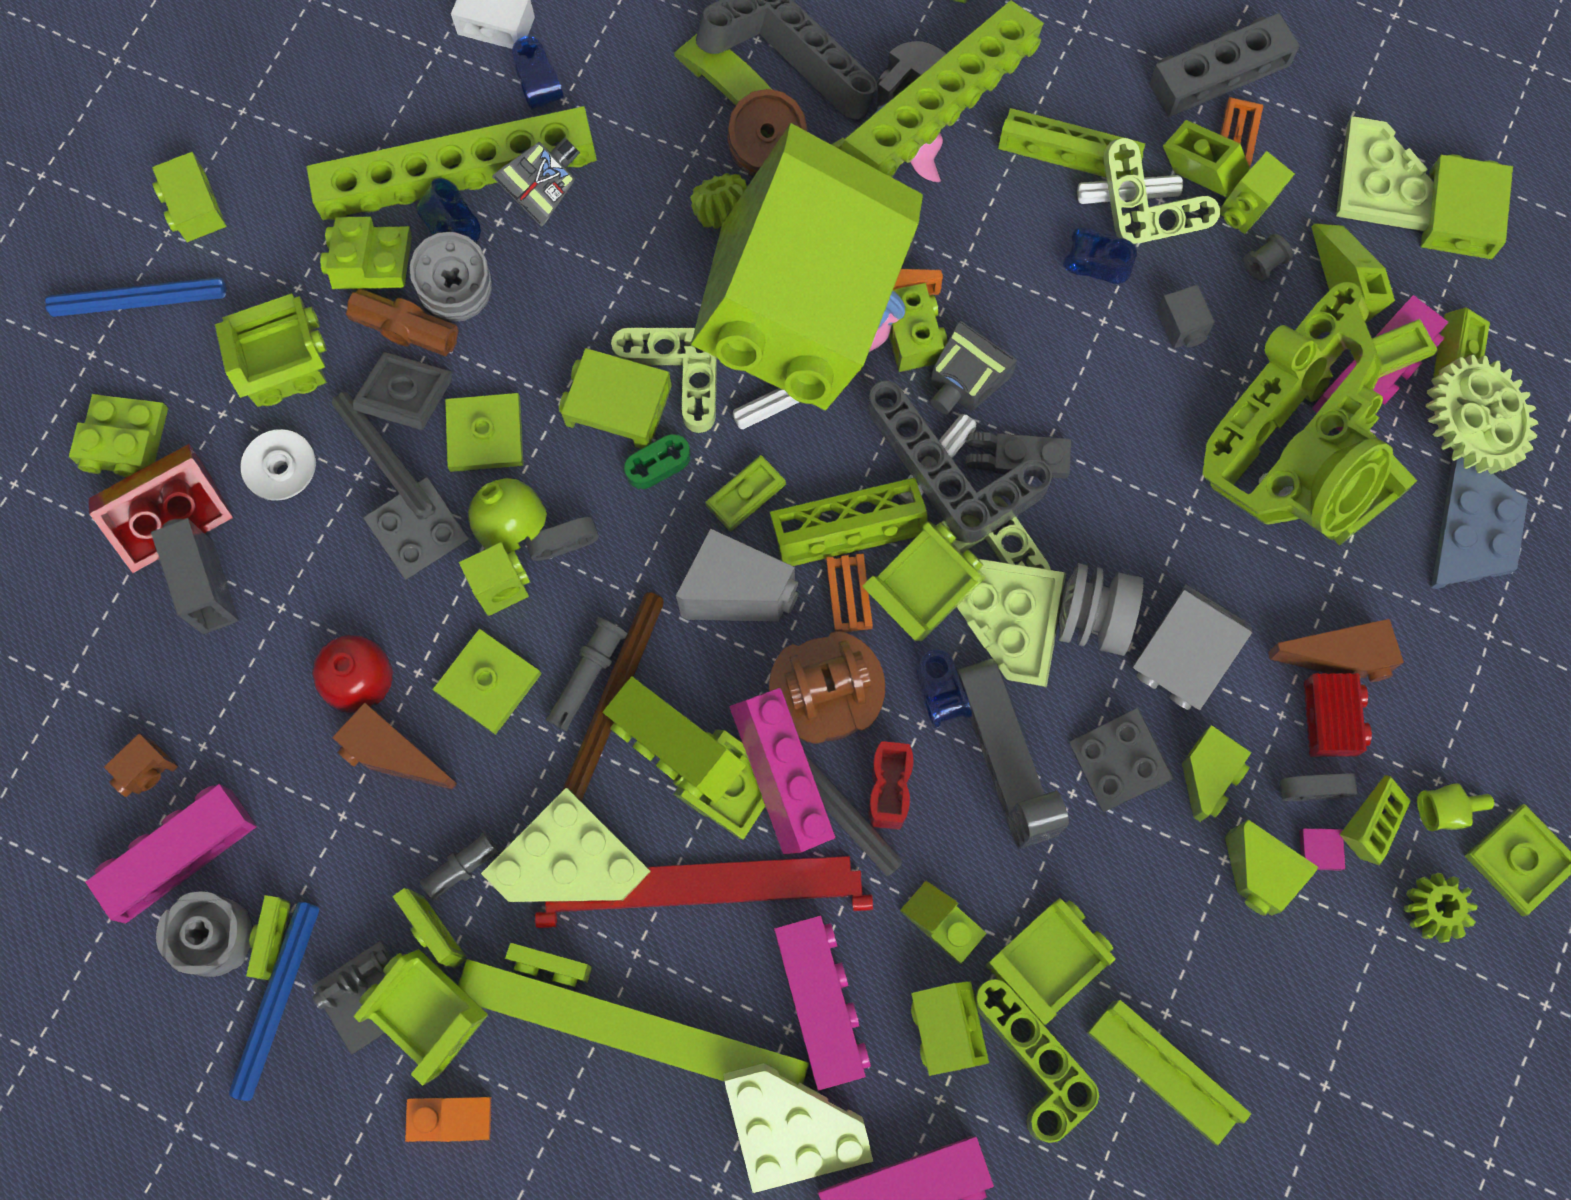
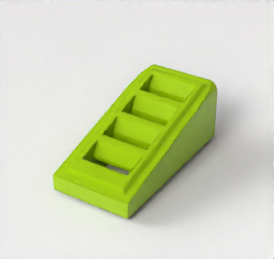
M1384 775L1339 835L1360 859L1380 865L1390 849L1411 800L1391 776ZM1390 794L1395 799L1393 804L1388 800ZM1384 808L1387 811L1385 814L1382 813Z

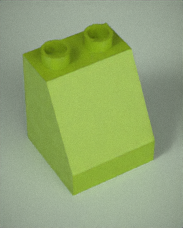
M790 123L722 224L691 345L717 357L722 364L731 369L745 371L786 391L796 401L813 404L826 411L864 366L919 224L923 194Z

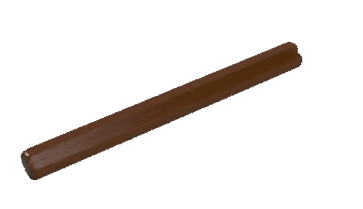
M646 592L642 598L562 791L565 788L569 789L581 802L611 732L610 727L614 724L602 712L630 677H634L664 604L663 598L657 594Z

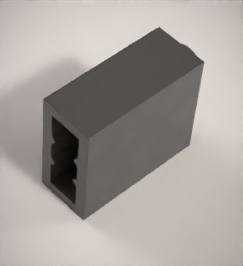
M188 518L170 520L163 524L162 528L152 531L153 541L177 615L203 635L238 622L239 618L214 542Z

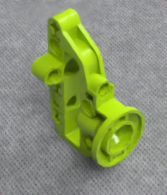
M1342 282L1335 285L1314 306L1296 330L1286 325H1281L1272 332L1264 349L1270 362L1221 420L1206 444L1202 473L1205 479L1211 482L1210 484L1214 491L1264 524L1269 525L1301 519L1328 537L1341 534L1368 510L1389 476L1393 463V448L1368 433L1379 419L1376 413L1383 401V396L1373 391L1381 375L1382 363L1365 323L1369 309L1360 288L1356 284ZM1330 332L1327 337L1317 339L1320 334ZM1345 349H1349L1360 355L1362 358L1304 430L1296 434L1288 443L1280 459L1251 494H1246L1234 486L1261 452L1259 448L1276 427H1282L1304 398L1313 402L1319 399L1325 392L1330 378L1333 377L1329 368ZM1343 427L1339 434L1328 436L1329 431L1333 428ZM1294 486L1290 494L1278 496L1283 488Z

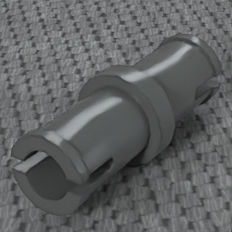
M483 832L480 837L460 852L449 854L447 856L448 861L427 877L422 878L420 884L429 897L436 901L443 893L462 879L464 881L472 877L471 872L493 855L498 854L499 850L491 838Z

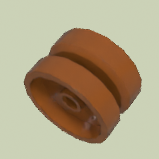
M764 89L751 92L738 102L731 113L727 135L730 155L738 167L748 174L755 176L790 123L807 131L805 115L794 99L784 92ZM761 130H765L767 134L773 133V136L765 138L762 136Z

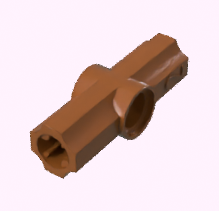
M358 289L351 294L347 302L346 316L349 320L380 331L384 337L398 345L409 346L411 343L446 357L448 353H452L457 343L459 332L457 325L426 314L419 306L408 300L397 298L395 301L363 289Z

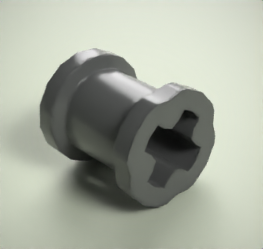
M1272 234L1266 239L1264 246L1256 252L1250 251L1244 256L1245 268L1253 278L1265 281L1269 278L1270 271L1280 263L1286 264L1292 260L1293 251L1289 243L1282 236Z

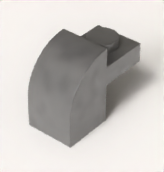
M920 41L907 42L895 47L889 52L888 69L883 72L877 82V104L882 106L890 102L945 56L946 53L932 44Z

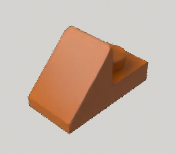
M491 1097L407 1099L405 1142L490 1140Z

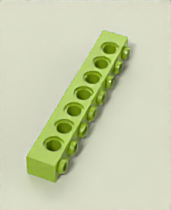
M1010 0L845 138L841 150L893 177L898 167L904 161L906 163L911 162L925 143L930 145L934 142L943 127L946 125L952 126L966 107L969 109L973 108L981 95L986 90L992 91L1005 73H1013L1025 56L1031 57L1036 52L1041 43L1039 34L1044 23Z
M585 107L308 165L306 167L313 204L322 220H335V217H346V215L359 212H375L382 207L391 205H408L416 200L428 197H445L452 192L465 189H481L485 185L498 183L492 176L520 156L519 151L528 150L536 143L541 142L551 152L556 147L551 145L560 142L564 137L580 152L567 167H583L590 162L597 161ZM488 157H494L493 159H491V160H489V161H483L484 159H486V158H488ZM459 164L457 167L449 169L450 166ZM419 172H424L422 175L414 176ZM390 179L386 183L379 184L383 180ZM350 187H354V188H353L352 190H350V191H345L346 189H348V188H350Z

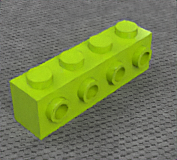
M632 676L602 712L614 722L610 727L613 732L627 743L632 737L635 738L637 741L632 746L649 761L655 755L660 758L655 766L673 780L680 774L684 779L679 785L698 800L705 794L713 802L717 803L747 766L727 748Z

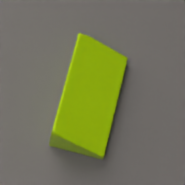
M1467 307L1446 313L1444 319L1448 321V324L1441 331V336L1444 337V340L1438 346L1433 376H1438L1440 369L1460 357L1465 359L1470 355H1475L1478 360L1485 356L1490 322Z

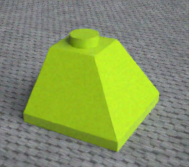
M1249 819L1231 829L1225 836L1237 892L1246 898L1245 904L1250 909L1263 916H1266L1267 913L1272 916L1282 912L1318 869V866Z

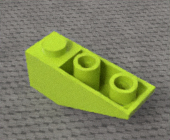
M1313 224L1311 226L1329 291L1335 285L1342 282L1356 284L1360 288L1369 309L1365 322L1370 321L1395 301L1386 268L1344 226Z

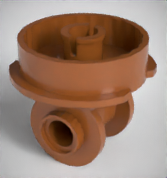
M837 631L831 632L828 637L812 639L799 646L792 644L785 647L772 667L769 691L781 688L799 738L809 743L818 744L824 743V741L843 739L858 730L862 731L869 728L878 717L884 702L885 677L879 660L865 643L848 633Z

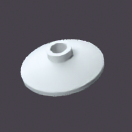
M283 429L268 431L256 437L244 451L241 460V475L246 486L257 496L267 500H285L300 493L310 483L316 467L315 454L308 441L298 433ZM288 465L285 472L277 474V469L280 466Z

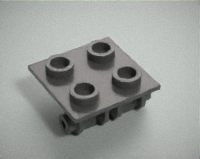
M428 477L418 482V485L436 509L435 513L428 516L426 520L418 519L400 494L363 517L405 580L469 540Z
M1139 708L1069 742L1103 812L1147 791L1158 789L1166 785V782L1174 779Z
M382 941L371 946L311 986L315 992L312 996L315 1004L319 1009H325L351 1055L385 1033L371 1019H366L359 1023L354 1018V1015L362 1006L359 1002L361 996L372 985L376 983L379 985L386 976L383 969L392 958Z

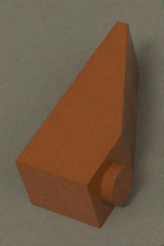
M1390 619L1280 642L1268 652L1270 660L1328 674L1358 673L1360 674V679L1368 677L1370 682H1377L1392 677V671L1404 663Z
M366 703L332 737L342 746L337 753L353 767L360 762L370 770L443 788L453 789L457 785L454 780Z

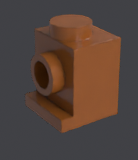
M140 733L104 766L113 776L109 783L124 797H128L132 792L139 795L142 791L151 789L158 783L161 773L165 769L173 772L179 767L153 740Z

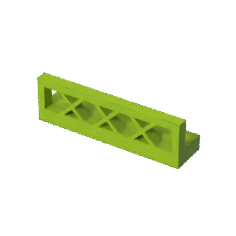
M1010 108L1002 128L998 149L1106 177L1104 165L1105 148L1111 141L1123 137ZM1134 141L1139 147L1142 161L1146 143ZM1119 145V152L1114 153V159L1121 160L1123 171L1116 172V178L1122 175H1133V169L1125 170L1124 159L1129 157V151L1122 150L1121 145Z
M915 477L770 512L778 542L780 559L791 566L914 538L924 530L922 526L927 522V510ZM910 492L913 499L912 503L904 505L891 502L895 495ZM864 502H870L877 506L873 512L866 514L855 511L857 505ZM832 510L841 514L836 521L828 523L818 519L822 512ZM793 519L804 523L799 530L786 533L783 532L781 522Z
M1121 1000L1111 1002L1088 1030V1035L1214 1145L1218 1146L1236 1123L1244 1124L1250 1117L1251 1113Z

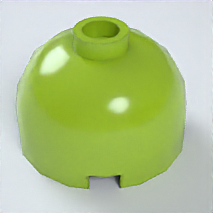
M504 478L487 483L476 493L469 505L468 521L475 538L482 544L484 549H488L501 542L508 553L521 548L518 542L524 540L527 536L532 541L539 534L545 524L547 512L541 499L531 487L517 479Z

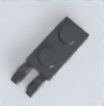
M971 432L967 436V445L995 449V457L990 454L967 455L966 466L971 469L993 470L994 473L1006 474L1025 461L1039 459L1050 467L1052 478L1066 479L1069 477L1071 439L998 433L996 436L987 432Z

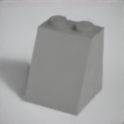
M710 529L676 594L681 617L687 620L779 622L783 612H791L798 597V592H795L798 586V582L795 581V567Z
M1185 584L1134 663L1133 668L1138 671L1136 677L1154 689L1160 685L1172 692L1169 698L1179 706L1187 710L1194 706L1201 710L1252 634V626Z

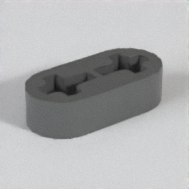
M583 517L542 530L532 541L528 537L526 545L533 561H542L588 546L599 539V534L594 520L591 517Z
M1354 774L1296 776L1280 780L1282 801L1341 799L1358 795Z

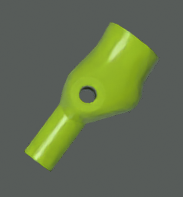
M1455 783L1436 790L1421 791L1417 796V807L1422 823L1428 831L1439 829L1457 830L1472 826V812L1492 809L1494 807V799L1490 794L1468 797L1459 783Z

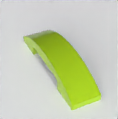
M697 34L674 52L675 57L695 76L700 77L703 75L735 105L751 92L771 89L746 62L730 49L718 54L704 52L696 44ZM761 130L763 137L770 138L773 136V133L767 134L765 130Z

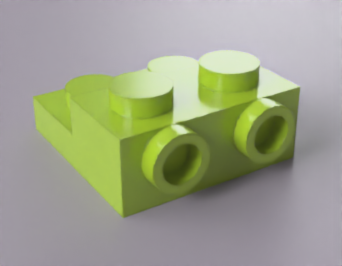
M335 217L334 227H327L325 232L329 252H322L320 258L322 273L328 274L332 289L404 288L412 241L410 227H374L371 217Z
M92 394L85 423H77L69 458L78 464L80 470L88 473L100 474L101 470L114 471L115 474L127 478L155 462L168 407L161 402Z
M715 730L713 735L707 732L708 735L727 748L747 766L717 803L713 802L705 794L699 800L679 785L684 779L680 774L673 782L678 787L673 795L703 816L709 817L739 839L744 840L765 807L764 800L743 743L725 730Z

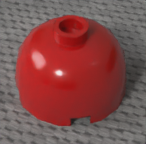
M345 635L332 639L321 648L314 660L312 677L317 692L327 704L342 712L355 713L364 703L370 707L374 703L378 704L385 698L392 684L393 669L388 656L377 643L363 636Z

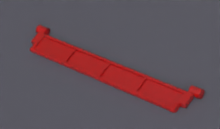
M850 856L647 867L651 872L624 900L545 901L546 912H536L535 924L536 928L557 927V912L847 896H852L853 911L873 910L872 894L862 895L861 870L851 871Z

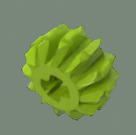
M725 173L719 177L714 175L710 180H703L702 185L696 186L693 189V194L690 196L692 201L691 207L694 215L697 216L698 221L702 223L703 227L709 228L713 226L714 229H718L722 226L748 187L745 180L738 174L730 176L729 173Z
M1442 873L1432 874L1430 880L1422 877L1416 880L1418 889L1412 888L1407 891L1406 895L1414 903L1404 906L1403 910L1407 913L1415 914L1416 918L1411 920L1409 926L1416 928L1423 925L1422 938L1431 939L1436 936L1438 942L1446 943L1450 941L1451 936L1455 939L1463 938L1466 935L1464 927H1472L1476 923L1467 914L1477 910L1478 907L1473 902L1467 903L1466 897L1470 896L1472 889L1467 887L1458 890L1459 878L1455 876L1445 880ZM1437 902L1438 905H1444L1445 913L1437 911L1435 906Z

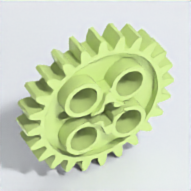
M1470 355L1465 359L1460 357L1439 370L1438 376L1432 378L1431 381L1434 387L1427 390V394L1434 400L1427 403L1426 408L1434 411L1435 415L1430 417L1428 422L1438 425L1439 429L1433 435L1434 437H1444L1445 441L1441 448L1444 450L1451 447L1454 450L1452 454L1453 461L1463 457L1464 468L1468 469L1475 465L1477 473L1488 470L1490 474H1494L1500 470L1505 471L1516 466V463L1526 459L1525 453L1533 450V446L1529 441L1536 439L1537 434L1530 428L1537 425L1538 421L1529 417V413L1536 410V407L1526 404L1525 400L1531 394L1530 392H1520L1519 388L1523 381L1520 379L1513 382L1510 379L1512 375L1511 369L1501 372L1500 361L1497 360L1489 365L1487 356L1477 360L1475 355Z

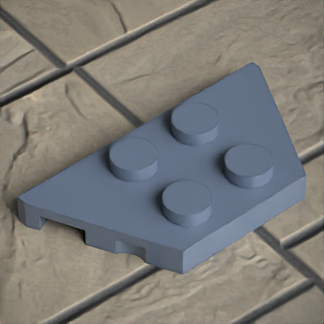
M1463 457L1455 461L1452 460L1431 588L1434 589L1444 588L1446 585L1463 581L1465 583L1478 581L1487 576L1497 577L1511 574L1518 567L1528 499L1494 474H1490L1488 470L1477 473L1475 465L1468 469L1464 468Z

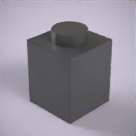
M1198 284L1164 295L1157 310L1173 349L1184 345L1191 348L1203 343L1215 323Z

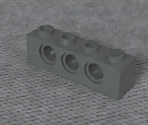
M1280 13L1268 18L1260 17L1249 26L1240 30H1229L1218 39L1209 43H1198L1185 53L1175 57L1170 55L1163 58L1156 64L1149 85L1168 117H1171L1291 66L1300 45Z

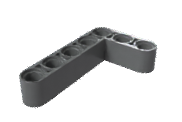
M719 0L704 9L696 36V44L704 52L710 54L722 53L760 34L843 115L852 119H860L867 114L877 88L875 78L793 0Z
M880 381L871 388L869 393V415L959 540L966 543L976 542L1045 497L1052 479V471L1044 461L1039 459L1025 461L976 492L896 383ZM882 398H888L894 402V405L889 408H883L876 402ZM902 427H909L916 434L911 437H903L897 430ZM923 456H930L936 460L937 464L932 467H926L920 464L918 460ZM1035 476L1041 481L1042 485L1038 487L1029 486L1023 478ZM950 485L955 487L959 494L954 497H947L940 492V488ZM997 495H1003L1010 500L1011 505L1000 507L994 503L992 498ZM966 515L975 516L980 521V525L968 527L962 522L961 518Z
M991 658L955 670L960 693L1018 849H1022L1057 837L1069 825L1065 804L1057 790L1044 794L995 660Z

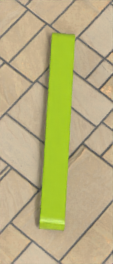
M469 959L466 960L458 984L482 1008L724 1081V1073L764 1063L777 1070L780 1076L797 1085L799 1083L804 1084L809 1066L808 1062Z

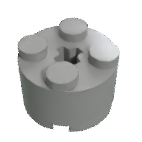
M192 892L177 899L178 901L163 913L157 926L156 943L161 955L177 971L203 977H216L237 969L245 961V957L250 949L249 939L252 924L247 910L235 901L209 892ZM209 931L208 937L201 940L202 933Z

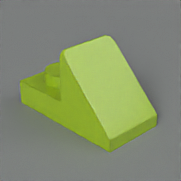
M925 881L902 907L900 912L958 964H961L987 933L957 907L959 903Z

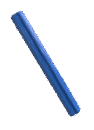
M221 277L49 295L45 298V308L50 316L56 317L221 299L226 297V284Z
M298 902L295 907L229 1090V1096L235 1099L250 1101L253 1098L319 913V907L316 905Z

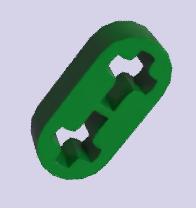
M671 434L632 454L626 460L624 467L628 482L637 489H647L683 470L689 464L691 458L688 442L682 436ZM673 446L675 450H680V458L675 460L672 456H668L667 449ZM641 464L644 468L649 467L647 469L648 475L642 478L640 474H635V466Z

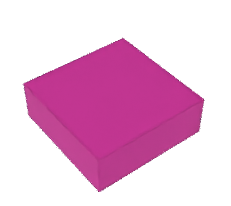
M1343 829L1299 830L1301 856L1318 866L1317 870H1344V840L1339 835Z

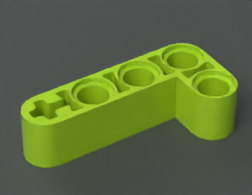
M997 979L989 980L980 985L974 993L978 1013L1048 1092L1028 1113L1026 1120L1027 1129L1037 1140L1048 1143L1058 1142L1096 1107L1099 1100L1098 1088L1094 1081L1009 985ZM986 989L991 993L998 990L1002 995L998 1000L999 1004L1006 1011L1014 1006L1017 1012L1006 1017L1002 1024H1000L997 1018L1004 1014L997 1006L986 1007L984 1003L988 999L985 993ZM1016 1019L1025 1020L1031 1028L1030 1038L1024 1043L1015 1040L1011 1034V1025ZM1046 1050L1056 1054L1059 1060L1058 1069L1051 1075L1043 1072L1039 1065V1058ZM1075 1082L1082 1084L1087 1092L1086 1101L1080 1107L1074 1106L1068 1099V1089ZM1047 1110L1051 1111L1057 1118V1128L1050 1135H1044L1040 1132L1037 1125L1039 1115Z

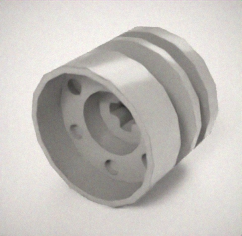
M442 232L424 239L414 250L410 262L411 281L424 308L431 314L449 322L465 321L478 315L487 305L492 292L491 274L480 246L473 240L456 232ZM458 276L461 284L459 286L452 284L449 288L446 280H454Z
M1077 562L1073 574L1068 582H1066L1058 616L1060 626L1059 641L1069 643L1075 627H1078L1077 644L1085 646L1091 632L1096 631L1098 632L1099 650L1124 656L1131 643L1139 615L1143 593V578L1116 572L1110 586L1105 587L1103 586V569L1096 567L1090 583L1086 582L1088 566Z

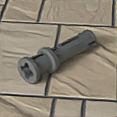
M600 617L595 622L597 628L587 645H582L579 650V655L582 657L549 716L545 719L566 732L601 669H606L612 663L610 657L620 639H625L628 634L620 627Z

